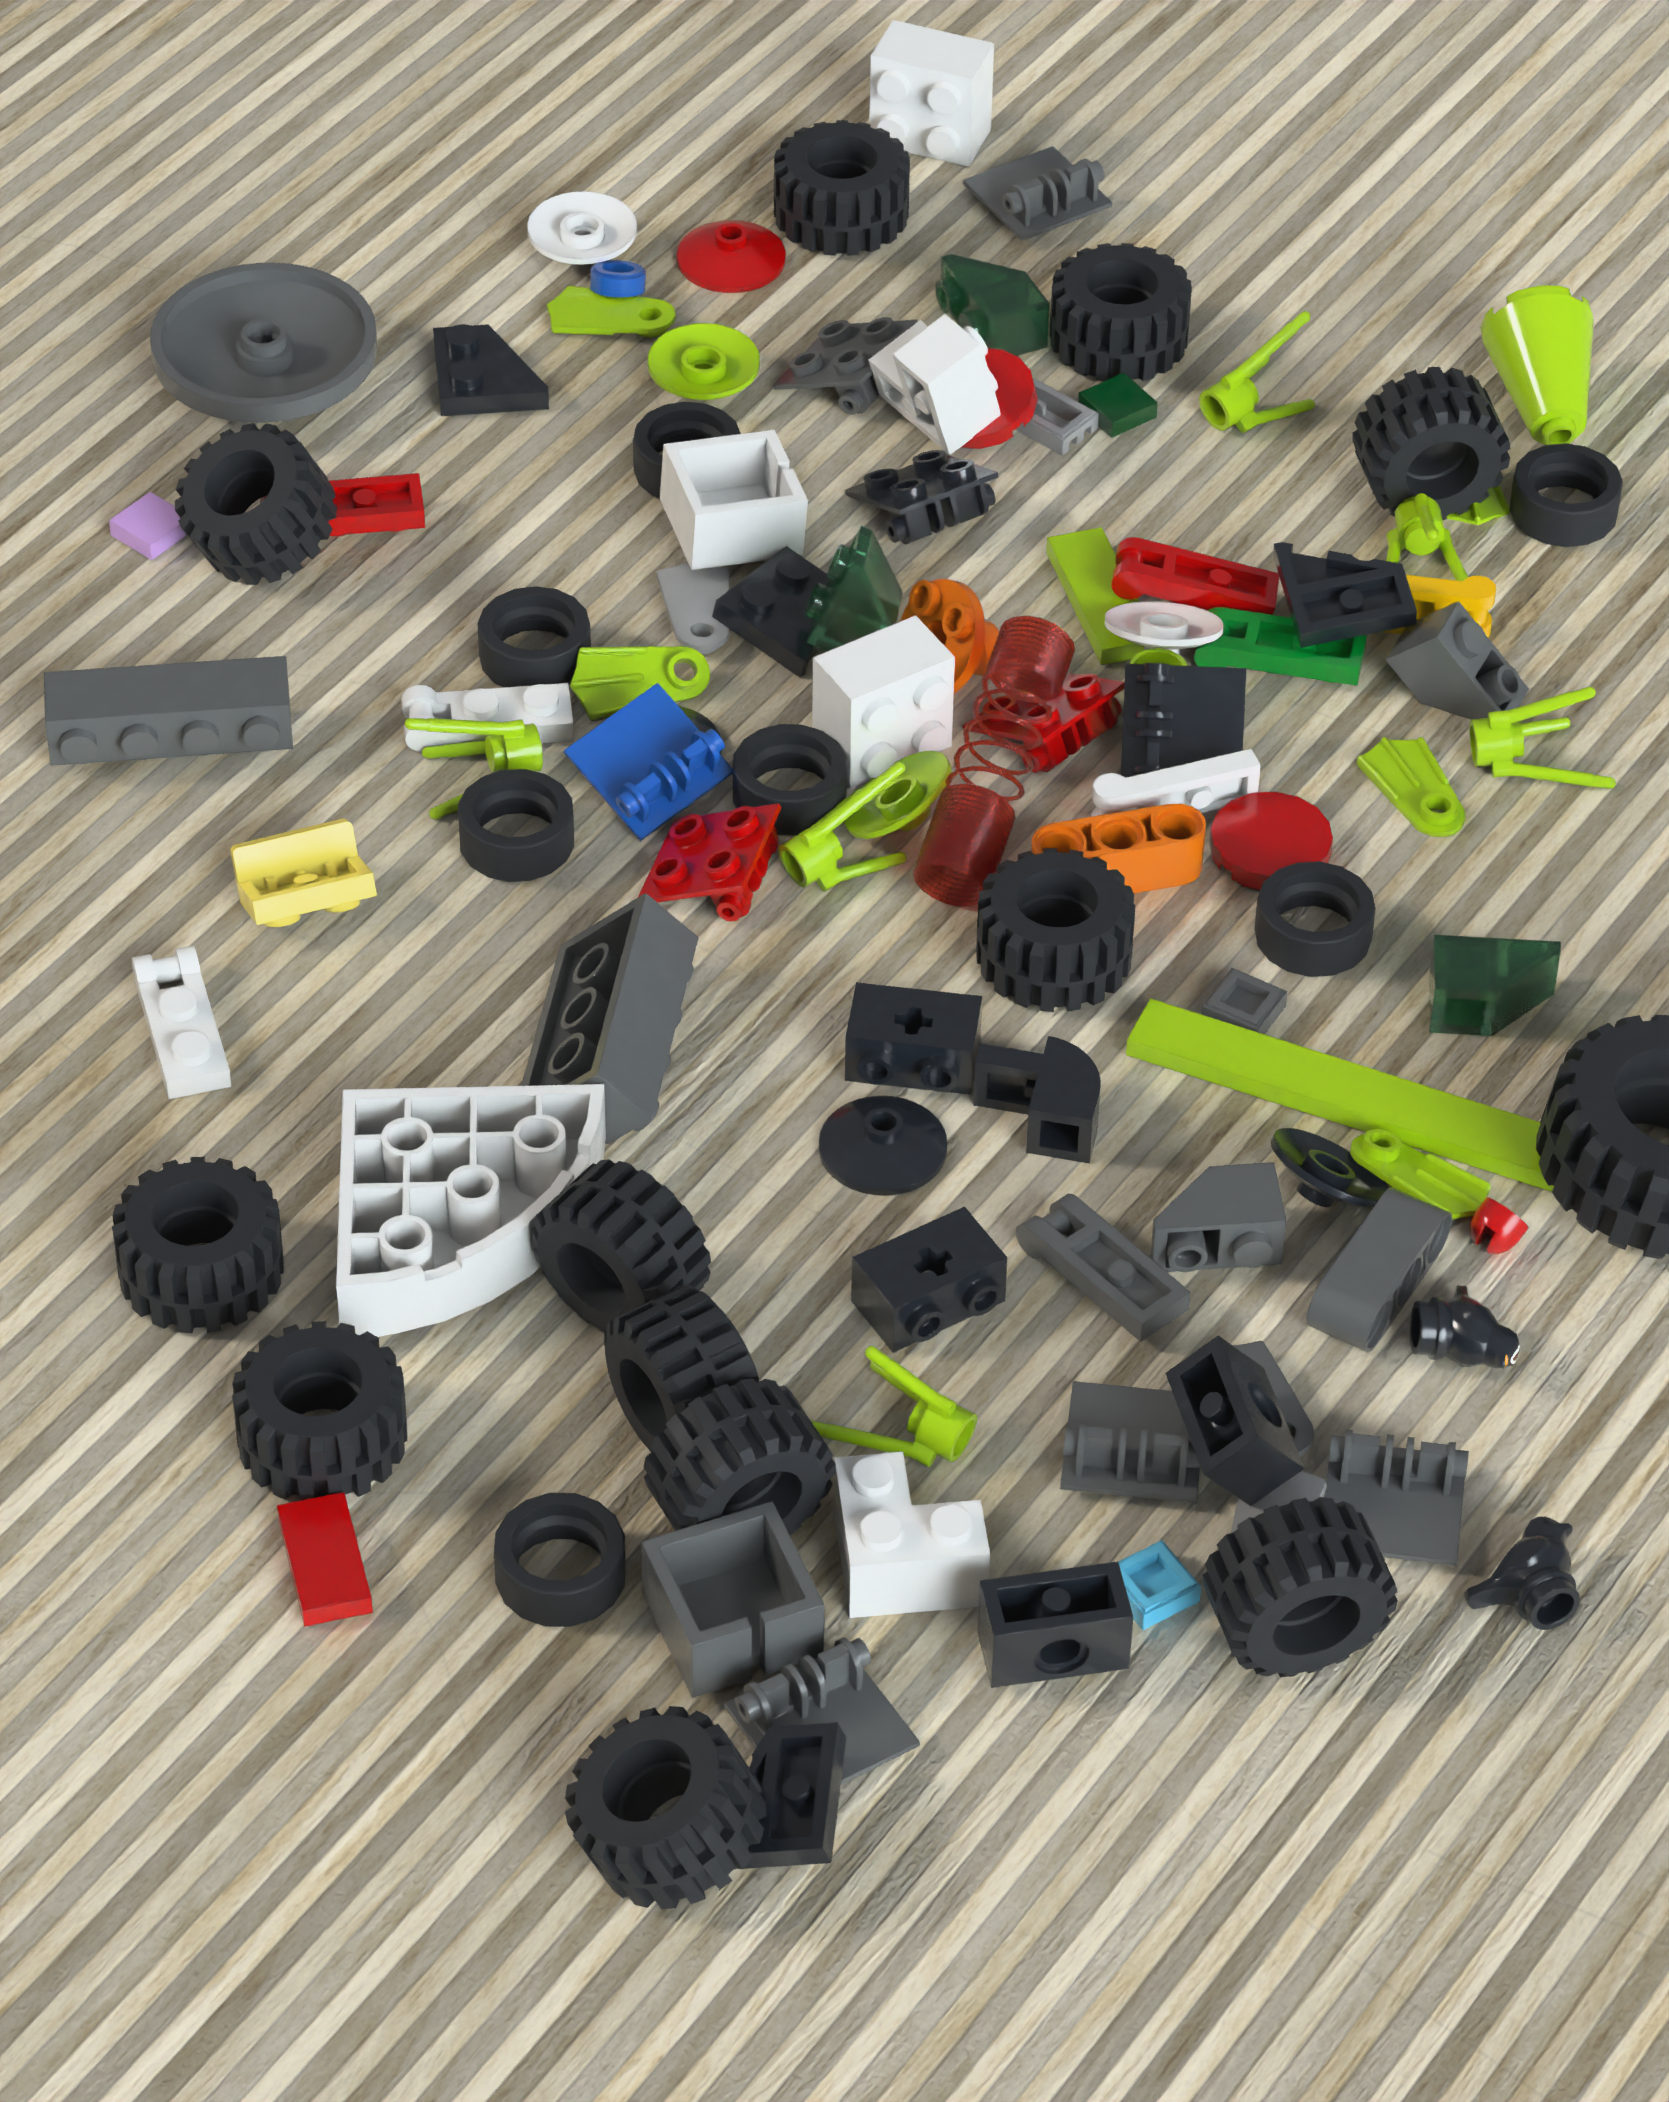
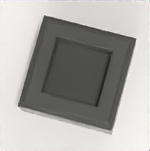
M1231 968L1202 1005L1201 1014L1265 1034L1286 1007L1287 991Z

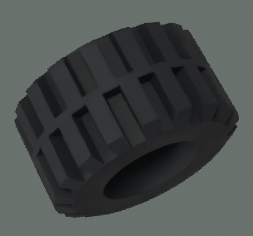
M836 120V123H826L824 121L814 123L811 128L803 127L794 131V137H786L780 143V149L776 150L774 156V217L776 218V225L779 231L786 232V238L792 243H802L803 249L812 252L816 250L823 251L824 255L835 256L836 253H842L852 256L859 255L861 251L873 252L880 249V244L892 243L897 239V233L903 232L906 228L907 219L909 218L910 157L908 151L904 150V144L898 138H890V132L882 128H871V124L863 122L856 124L848 123V120Z
M1121 243V245L1099 244L1096 249L1084 248L1077 251L1076 257H1067L1061 263V269H1057L1053 276L1049 334L1053 352L1059 353V360L1065 366H1075L1074 372L1083 376H1096L1095 380L1106 381L1122 373H1125L1132 380L1141 379L1145 381L1154 378L1155 373L1165 374L1173 369V363L1181 361L1188 345L1192 285L1191 280L1187 279L1185 269L1182 266L1174 265L1175 259L1167 254L1159 255L1156 253V249L1147 246L1142 248L1134 247L1131 243Z
M1428 367L1425 373L1418 374L1416 370L1404 373V379L1396 383L1392 379L1382 386L1384 391L1380 395L1372 394L1365 402L1367 411L1359 412L1354 422L1357 430L1352 432V442L1377 503L1383 509L1389 508L1391 515L1395 517V511L1402 501L1423 493L1438 503L1442 520H1447V515L1455 512L1461 515L1469 511L1468 506L1472 503H1482L1490 496L1487 490L1490 487H1498L1504 478L1501 470L1509 466L1510 456L1507 451L1511 448L1509 439L1486 389L1482 388L1479 380L1472 375L1465 377L1462 370L1450 368L1447 372L1443 373L1440 367Z
M252 423L242 425L240 432L234 433L232 429L220 433V440L214 444L208 441L200 448L202 454L197 460L192 458L189 460L184 468L188 473L187 477L178 480L176 491L181 497L174 501L175 512L180 517L178 522L217 572L221 571L231 581L237 582L242 578L246 585H258L264 577L269 583L281 580L282 573L288 570L294 574L303 568L300 563L308 556L314 559L321 551L318 543L320 540H328L333 530L328 521L336 518L337 506L332 501L336 497L333 486L303 444L286 429L281 432L276 425L265 423L259 430ZM267 496L258 506L245 513L254 502Z
M1043 848V853L1034 854L1031 851L1018 854V861L1016 862L1005 860L997 866V874H988L983 882V891H979L976 959L977 964H981L980 973L986 982H994L995 992L1002 997L1014 996L1015 1004L1027 1008L1030 1004L1040 1006V1011L1054 1012V1007H1065L1067 1011L1080 1010L1081 1004L1085 1002L1091 1005L1098 1004L1104 1001L1105 992L1115 993L1122 986V977H1128L1131 969L1136 905H1134V893L1131 886L1124 885L1125 877L1117 869L1107 870L1106 861L1098 857L1092 859L1083 857L1084 852L1070 849L1069 853L1057 852V848Z
M205 1156L190 1157L191 1162L178 1164L175 1159L162 1163L163 1170L154 1172L149 1169L138 1176L139 1186L128 1185L121 1194L122 1204L115 1205L112 1215L114 1224L112 1231L122 1294L125 1300H131L132 1309L140 1317L151 1314L152 1324L164 1329L170 1324L177 1325L178 1332L193 1333L194 1328L206 1327L207 1333L221 1331V1324L227 1322L237 1326L248 1320L247 1312L250 1310L260 1313L269 1304L268 1295L277 1294L281 1285L280 1274L284 1273V1256L277 1199H273L272 1189L265 1180L257 1181L256 1172L246 1166L236 1170L233 1168V1162L230 1160L218 1158L215 1163L205 1162ZM199 1243H209V1244L199 1245V1246H189V1245L199 1244Z
M610 1159L600 1160L597 1164L593 1163L535 1216L533 1220L535 1226L531 1229V1240L535 1245L533 1252L536 1261L543 1269L542 1273L548 1283L553 1286L564 1303L571 1307L580 1318L588 1324L591 1323L603 1333L606 1332V1325L609 1321L681 1285L686 1286L689 1284L695 1286L700 1291L709 1280L711 1273L708 1265L711 1263L710 1252L703 1244L706 1241L703 1233L694 1223L693 1216L688 1209L674 1196L675 1194L665 1185L657 1182L652 1175L644 1170L638 1171L631 1164L618 1161L615 1164Z
M689 1284L686 1286L681 1285L614 1318L606 1325L604 1347L611 1384L631 1427L650 1452L653 1451L650 1445L656 1435L665 1431L667 1428L666 1423L675 1414L685 1410L688 1407V1403L699 1396L702 1398L712 1393L714 1388L728 1384L733 1386L740 1380L754 1379L756 1383L760 1382L751 1355L731 1320L703 1291L700 1292L695 1286Z
M326 1321L311 1322L312 1328L299 1329L297 1324L283 1328V1336L279 1338L268 1335L258 1342L259 1352H247L241 1360L242 1371L235 1372L232 1383L234 1393L232 1395L240 1460L245 1469H251L252 1479L260 1487L272 1484L273 1495L286 1500L293 1494L299 1496L300 1501L342 1492L345 1495L353 1492L360 1497L371 1491V1482L373 1480L381 1483L386 1481L392 1475V1464H400L405 1454L404 1442H407L404 1377L401 1366L396 1364V1355L389 1346L380 1347L379 1338L368 1331L361 1335L355 1334V1326L340 1323L337 1328L327 1327ZM319 1409L338 1410V1412L323 1416L302 1415Z
M754 1379L740 1380L733 1386L725 1384L714 1388L712 1393L702 1398L699 1396L688 1403V1407L685 1410L675 1414L666 1423L667 1428L665 1431L656 1435L650 1445L653 1451L645 1457L644 1469L647 1472L644 1476L646 1486L675 1531L773 1501L789 1535H792L802 1527L801 1524L807 1518L812 1517L821 1507L820 1500L829 1494L833 1485L830 1478L836 1471L832 1452L792 1392L785 1385L779 1387L776 1381L764 1379L758 1383Z
M1319 1497L1313 1501L1302 1498L1292 1500L1286 1505L1279 1507L1274 1505L1264 1509V1512L1254 1518L1249 1517L1238 1524V1529L1233 1533L1226 1534L1216 1544L1219 1550L1209 1555L1205 1563L1207 1572L1203 1574V1585L1233 1657H1236L1238 1663L1246 1670L1254 1668L1256 1674L1263 1676L1278 1673L1280 1677H1294L1298 1673L1308 1672L1309 1674L1320 1671L1323 1667L1333 1663L1338 1664L1350 1657V1654L1356 1650L1363 1649L1371 1643L1374 1634L1384 1630L1390 1621L1388 1615L1395 1611L1398 1602L1395 1596L1398 1592L1395 1581L1365 1517L1361 1512H1356L1353 1505L1345 1501L1335 1504L1333 1498Z
M669 1706L664 1715H660L656 1708L640 1711L639 1719L633 1722H629L626 1717L612 1725L615 1731L606 1738L599 1735L589 1745L592 1750L591 1755L588 1759L579 1758L572 1771L578 1781L567 1785L565 1800L571 1808L565 1811L567 1824L574 1833L573 1837L612 1890L622 1898L629 1896L635 1905L648 1908L656 1901L661 1909L677 1908L679 1900L687 1898L690 1904L706 1899V1890L715 1885L721 1890L732 1881L729 1874L735 1867L745 1868L753 1857L748 1851L749 1845L758 1844L761 1841L764 1828L758 1820L766 1816V1802L760 1795L762 1788L757 1778L719 1724L714 1725L708 1715L697 1710L689 1716L684 1707ZM683 1795L671 1809L658 1817L648 1820L661 1805L677 1796Z

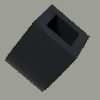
M1048 1036L1044 1054L980 1043L975 1060L973 1106L1027 1114L1026 1153L1090 1164L1098 1131L1100 1074L1093 1060L1083 1050L1068 1041Z

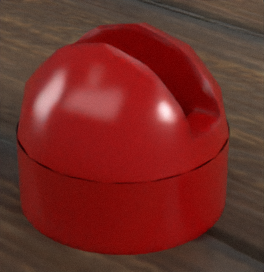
M1486 1197L1470 1222V1235L1475 1245H1479L1487 1236H1490L1492 1239L1487 1247V1253L1501 1254L1512 1249L1529 1227L1511 1210L1499 1202Z

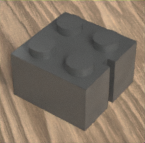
M773 1501L641 1541L643 1596L692 1698L752 1680V1667L760 1665L764 1674L767 1675L780 1671L781 1667L787 1664L798 1665L799 1659L803 1656L809 1655L815 1659L818 1657V1654L824 1652L825 1604Z

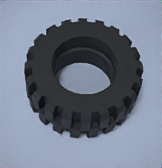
M1640 1015L1618 1020L1615 1027L1610 1023L1600 1026L1587 1033L1585 1038L1575 1042L1569 1049L1564 1062L1560 1064L1540 1121L1541 1124L1536 1136V1150L1540 1156L1538 1164L1547 1185H1554L1552 1193L1565 1211L1573 1209L1577 1213L1576 1219L1578 1224L1592 1234L1598 1230L1609 1236L1608 1243L1626 1250L1627 1245L1644 1250L1643 1256L1662 1259L1666 1254H1669V1145L1649 1137L1633 1124H1649L1669 1129V1015H1655L1651 1018V1021H1642Z

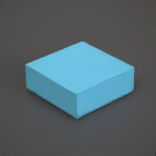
M1163 1540L1118 1561L1133 1613V1620L1142 1630L1200 1602V1584Z

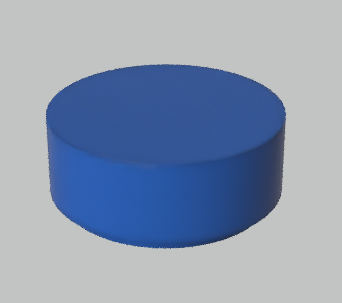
M609 260L596 263L591 267L590 289L594 293L609 297H633L645 292L646 270L637 263Z

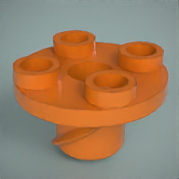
M936 579L932 581L920 580L913 585L909 594V602L900 622L916 615L955 657V694L969 681L972 675L985 676L996 664L1001 651L999 630L994 623L984 619L983 609L977 595L966 584L950 579Z

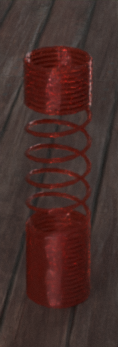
M1029 615L1015 616L1004 621L988 665L986 666L987 671L982 678V690L984 693L975 699L972 705L974 719L969 721L963 730L965 745L958 748L954 755L956 770L950 773L945 780L946 787L940 794L931 823L923 840L922 848L912 871L914 881L923 892L949 905L959 907L978 905L979 891H983L984 880L989 873L996 874L997 866L1002 860L1001 857L1016 820L1015 811L1008 801L1021 799L1025 794L1023 785L1012 775L1027 774L1034 768L1032 759L1021 749L1037 748L1043 743L1041 733L1032 724L1047 722L1052 717L1051 709L1045 702L1056 698L1061 692L1075 652L1074 642L1067 632L1057 624L1040 617ZM988 679H990L998 689L988 691ZM1005 693L1018 700L1032 703L1037 702L1046 710V715L1042 719H1029L1015 715L1001 707L991 697V694ZM987 697L989 702L1003 714L979 716L978 706L982 699ZM1004 719L1019 723L1032 730L1038 740L1035 744L1031 745L1017 744L1005 740L989 730L981 720ZM978 723L980 728L995 740L970 742L969 731L974 724ZM996 745L1010 749L1023 756L1028 762V767L1020 771L997 766L984 759L972 746ZM969 749L972 755L986 766L974 765L960 768L959 758L963 751ZM986 771L1001 775L1012 781L1018 787L1019 792L1015 796L999 795L990 789L974 784L963 772ZM958 774L967 783L950 786L953 778Z

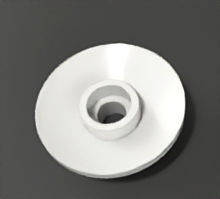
M570 192L549 198L538 205L529 216L527 231L533 247L548 258L569 264H594L610 260L625 252L635 240L637 222L632 210L614 197L596 192Z
M1134 602L1113 607L1105 614V627L1110 632L1126 641L1144 646V650L1160 648L1179 654L1180 649L1201 646L1218 639L1223 634V621L1218 616L1204 609L1184 604Z

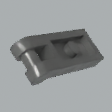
M1068 1193L1052 1203L1050 1213L1043 1218L1034 1215L1016 1228L1017 1240L1027 1255L1033 1259L1043 1258L1140 1342L1189 1310L1191 1292L1074 1194Z

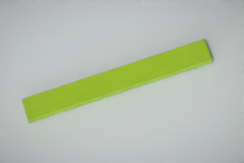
M1151 998L1127 1039V1056L1364 1132L1371 1129L1388 1130L1396 1134L1405 1145L1551 1192L1554 1188V1185H1547L1538 1164L1540 1156L1536 1150V1136L1541 1124L1539 1121Z

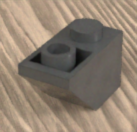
M1459 601L1417 619L1416 625L1405 627L1385 659L1421 704L1470 720L1488 718V712L1517 708L1529 691V688L1522 681L1518 672L1510 666L1486 636L1482 627L1474 621Z
M1275 1163L1209 1166L1153 1219L1150 1258L1166 1272H1191L1195 1270L1234 1267L1253 1268L1263 1265L1282 1264L1286 1216Z

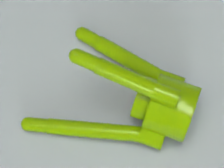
M1308 311L1301 312L1238 368L1223 376L1219 382L1200 393V408L1206 420L1214 428L1225 431L1231 426L1236 425L1241 433H1246L1259 424L1312 410L1315 407L1314 400L1306 399L1255 412L1254 407L1259 402V394L1256 386L1250 380L1269 362V356L1311 319V314Z
M1423 493L1402 501L1395 511L1396 528L1386 534L1388 543L1386 561L1399 563L1402 549H1406L1412 554L1423 556L1431 554L1438 548L1442 551L1455 580H1465L1468 575L1452 544L1450 531L1444 528L1438 503Z
M1585 687L1514 709L1488 712V718L1471 719L1469 737L1474 766H1491L1493 778L1518 776L1587 787L1614 788L1616 780L1612 777L1513 762V757L1524 756L1525 736L1567 729L1571 725L1567 717L1522 724L1521 720L1591 699L1596 694L1593 687Z
M407 718L405 721V727L409 730L491 735L486 736L485 741L425 747L422 750L424 758H449L486 754L491 772L511 769L541 771L542 745L538 729L534 723L524 724L522 719L491 722L439 718ZM463 794L433 807L429 811V816L432 819H438L458 811V803Z
M895 763L863 789L859 788L843 799L814 825L779 845L778 852L781 862L796 884L806 887L816 881L821 890L825 892L842 881L885 870L906 862V854L898 852L837 868V861L843 857V849L838 838L832 832V830L904 773V763Z
M869 1346L865 1349V1356L871 1360V1369L917 1402L907 1423V1431L915 1435L914 1443L811 1420L819 1434L825 1438L889 1453L903 1452L904 1456L930 1467L937 1455L950 1462H954L960 1457L973 1436L978 1417L977 1414L933 1390L876 1347Z

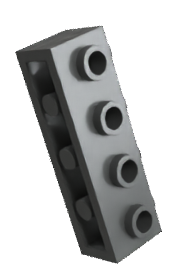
M286 656L44 672L45 726L51 766L293 749Z

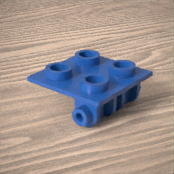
M659 683L653 685L564 750V754L640 842L733 774V768L719 753L725 749V744L720 735L713 729H709L705 733L700 731Z

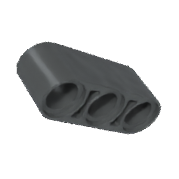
M1393 1187L1388 1188L1318 1285L1308 1308L1307 1325L1366 1352L1372 1351L1442 1251L1451 1229V1212Z

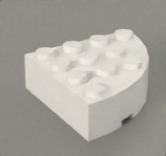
M604 1084L343 1090L336 1279L339 1324L345 1323L355 1326V1334L357 1335L367 1331L377 1337L396 1334L444 1322L491 1302L530 1277L541 1267L536 1261L533 1252L535 1245L531 1240V1229L535 1226L533 1223L535 1216L591 1164H597L600 1160H603L606 1140Z

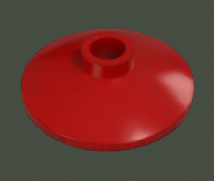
M722 220L699 226L685 235L677 248V264L683 276L701 288L721 293H742L764 287L781 274L786 262L784 244L775 233L761 225L741 220Z

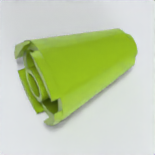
M1538 285L1515 291L1506 296V306L1495 314L1493 307L1485 313L1480 327L1484 347L1531 437L1535 441L1546 445L1570 444L1583 433L1587 424L1594 318L1589 301L1584 296H1582V301L1571 297L1570 289L1559 285Z

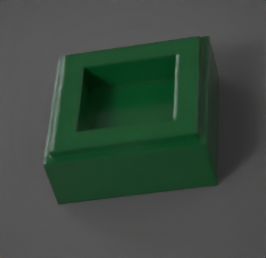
M1125 373L1079 392L1078 402L1099 413L1098 426L1111 438L1157 418L1158 402Z

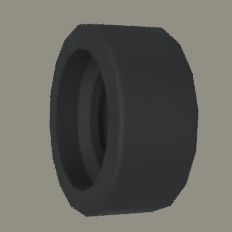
M684 401L666 404L648 412L636 425L633 436V470L638 484L650 495L660 499L663 455H660L659 452L663 451V444L741 434L736 421L725 411L706 403Z
M1567 443L1544 445L1528 452L1516 464L1510 498V512L1514 523L1526 535L1545 544L1562 547L1588 545L1603 539L1615 527L1623 480L1618 467L1604 454L1591 448ZM1562 486L1583 491L1594 499L1588 502L1569 504L1553 501L1542 496L1538 491L1549 487Z
M533 586L513 589L496 596L483 608L477 624L479 658L482 670L495 684L503 688L537 684L568 683L570 685L576 669L579 649L581 647H591V631L587 610L575 597L558 589ZM533 630L553 632L566 638L560 644L548 649L539 650L519 649L503 642L506 638L517 633Z
M778 724L759 729L743 739L733 754V803L736 809L743 806L758 807L779 803L781 810L774 824L777 829V835H798L814 825L846 798L847 757L839 742L822 730L802 724ZM795 768L814 773L822 781L813 787L798 791H787L765 786L757 778L773 770Z
M527 769L500 770L479 778L466 788L458 803L460 852L470 867L486 877L506 882L532 881L557 870L567 862L574 848L572 797L563 784L547 774ZM524 813L540 817L550 823L542 831L524 837L501 836L483 828L490 820L506 814Z
M1317 861L1297 862L1278 869L1263 882L1257 897L1254 927L1257 946L1270 962L1287 972L1308 977L1333 976L1352 969L1367 955L1372 941L1376 911L1373 893L1361 877L1342 866ZM1317 906L1335 911L1345 917L1349 923L1333 931L1312 932L1291 925L1283 920L1280 915L1297 907Z
M577 1493L543 1494L523 1501L508 1512L495 1532L494 1542L495 1584L504 1604L522 1619L546 1627H572L595 1620L611 1608L625 1587L626 1572L625 1534L616 1515L599 1501ZM553 1539H573L590 1545L601 1555V1561L596 1567L585 1575L569 1580H546L530 1574L519 1565V1559L522 1554L536 1544Z

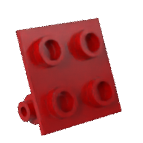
M1053 667L1041 668L1029 673L1024 678V683L1006 696L988 701L982 707L983 712L962 726L964 731L1023 741L1026 751L1022 754V760L1026 768L1033 773L1039 771L1049 772L1067 759L1068 755L1075 754L1080 750L1081 746L1088 745L1092 740L1117 724L1122 708L1114 696L1124 690L1125 682L1098 678L1095 674L1079 675L1060 672Z
M780 804L758 807L743 806L732 811L705 815L690 814L674 819L638 897L646 893L659 903L710 895L717 907V914L722 919L733 922L740 917L746 916L751 908V900L754 896L752 892L760 888L763 877L768 870V862L779 846L777 829L774 824L781 810Z

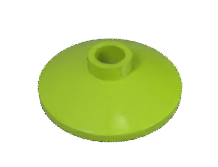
M697 323L680 326L661 335L650 347L647 365L652 379L667 392L688 399L711 400L733 395L750 385L759 372L760 356L754 342L742 332L724 325Z
M929 750L914 753L896 761L895 763H904V773L844 821L848 831L856 838L871 839L889 834L898 829L909 831L922 824L931 812L930 806L942 793L950 779L951 764L946 756L939 751ZM871 778V779L862 787V789H863L866 785H868L871 781H873L875 778Z

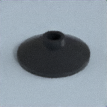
M895 1096L864 1097L841 1106L827 1118L819 1135V1155L827 1172L844 1186L871 1195L903 1194L924 1186L940 1172L947 1156V1135L939 1119L922 1105Z
M1281 1128L1276 1130L1271 1138L1270 1143L1274 1153L1282 1164L1300 1180L1297 1185V1191L1305 1199L1316 1205L1331 1207L1333 1201L1336 1200L1354 1206L1374 1207L1383 1193L1389 1188L1385 1181L1358 1164L1352 1158L1350 1151L1321 1136L1304 1130Z

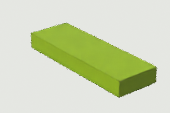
M1099 527L1047 537L1046 553L1100 665L1131 660L1137 653L1144 651V646L1126 641L1105 627V614L1108 610L1122 604L1139 602L1138 598L1132 600L1123 599L1113 592L1111 582L1113 570L1116 567V554L1103 528Z

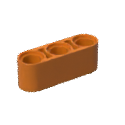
M1166 804L1044 825L1035 831L1031 840V852L1040 854L1043 853V848H1057V852L1069 853L1070 849L1084 852L1083 857L1088 859L1098 857L1107 862V870L1117 869L1125 877L1124 885L1131 886L1133 893L1183 886L1195 881L1202 872L1206 822L1205 817L1199 810L1185 804Z

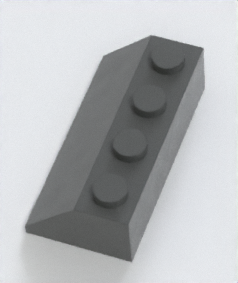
M645 893L561 944L521 1086L604 1084L605 1144H610L632 1130L640 1131L644 1129L654 1119L659 1109L658 1096L664 1073L671 1062L669 1053L675 1029L682 1018L681 1005L687 983L694 971L692 962L699 937Z

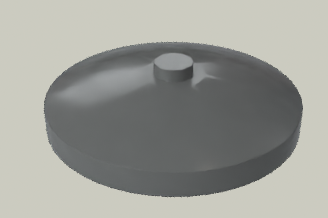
M273 262L252 263L214 271L191 281L176 291L162 305L155 316L150 332V345L156 376L163 387L178 401L212 417L237 422L266 423L286 421L317 413L339 403L353 393L365 381L375 363L377 332L374 314L365 298L340 278L302 265Z

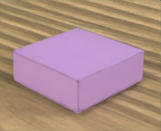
M152 492L147 493L109 520L112 537L150 560L155 559L187 536L178 522L180 517L175 512V506Z

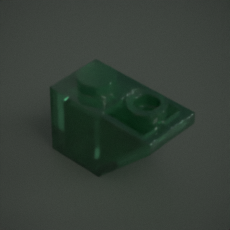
M954 254L941 256L940 281H937L935 285L936 298L941 310L944 313H950L961 328L964 329L966 326L973 328L981 336L987 348L1002 349L1016 356L1048 347L1050 303L1025 271Z
M861 526L849 547L844 544L839 545L828 569L827 577L830 578L826 586L817 583L805 609V616L812 618L807 643L825 651H830L897 623L903 591L873 531Z
M1434 935L1429 971V1033L1493 1036L1553 996L1561 953V941Z

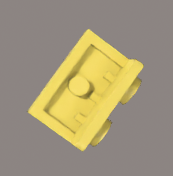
M346 818L235 844L230 849L240 903L257 925L264 923L268 927L287 926L300 920V914L321 909L334 913L344 912L359 906L361 899L377 896L373 872L358 856L353 826Z

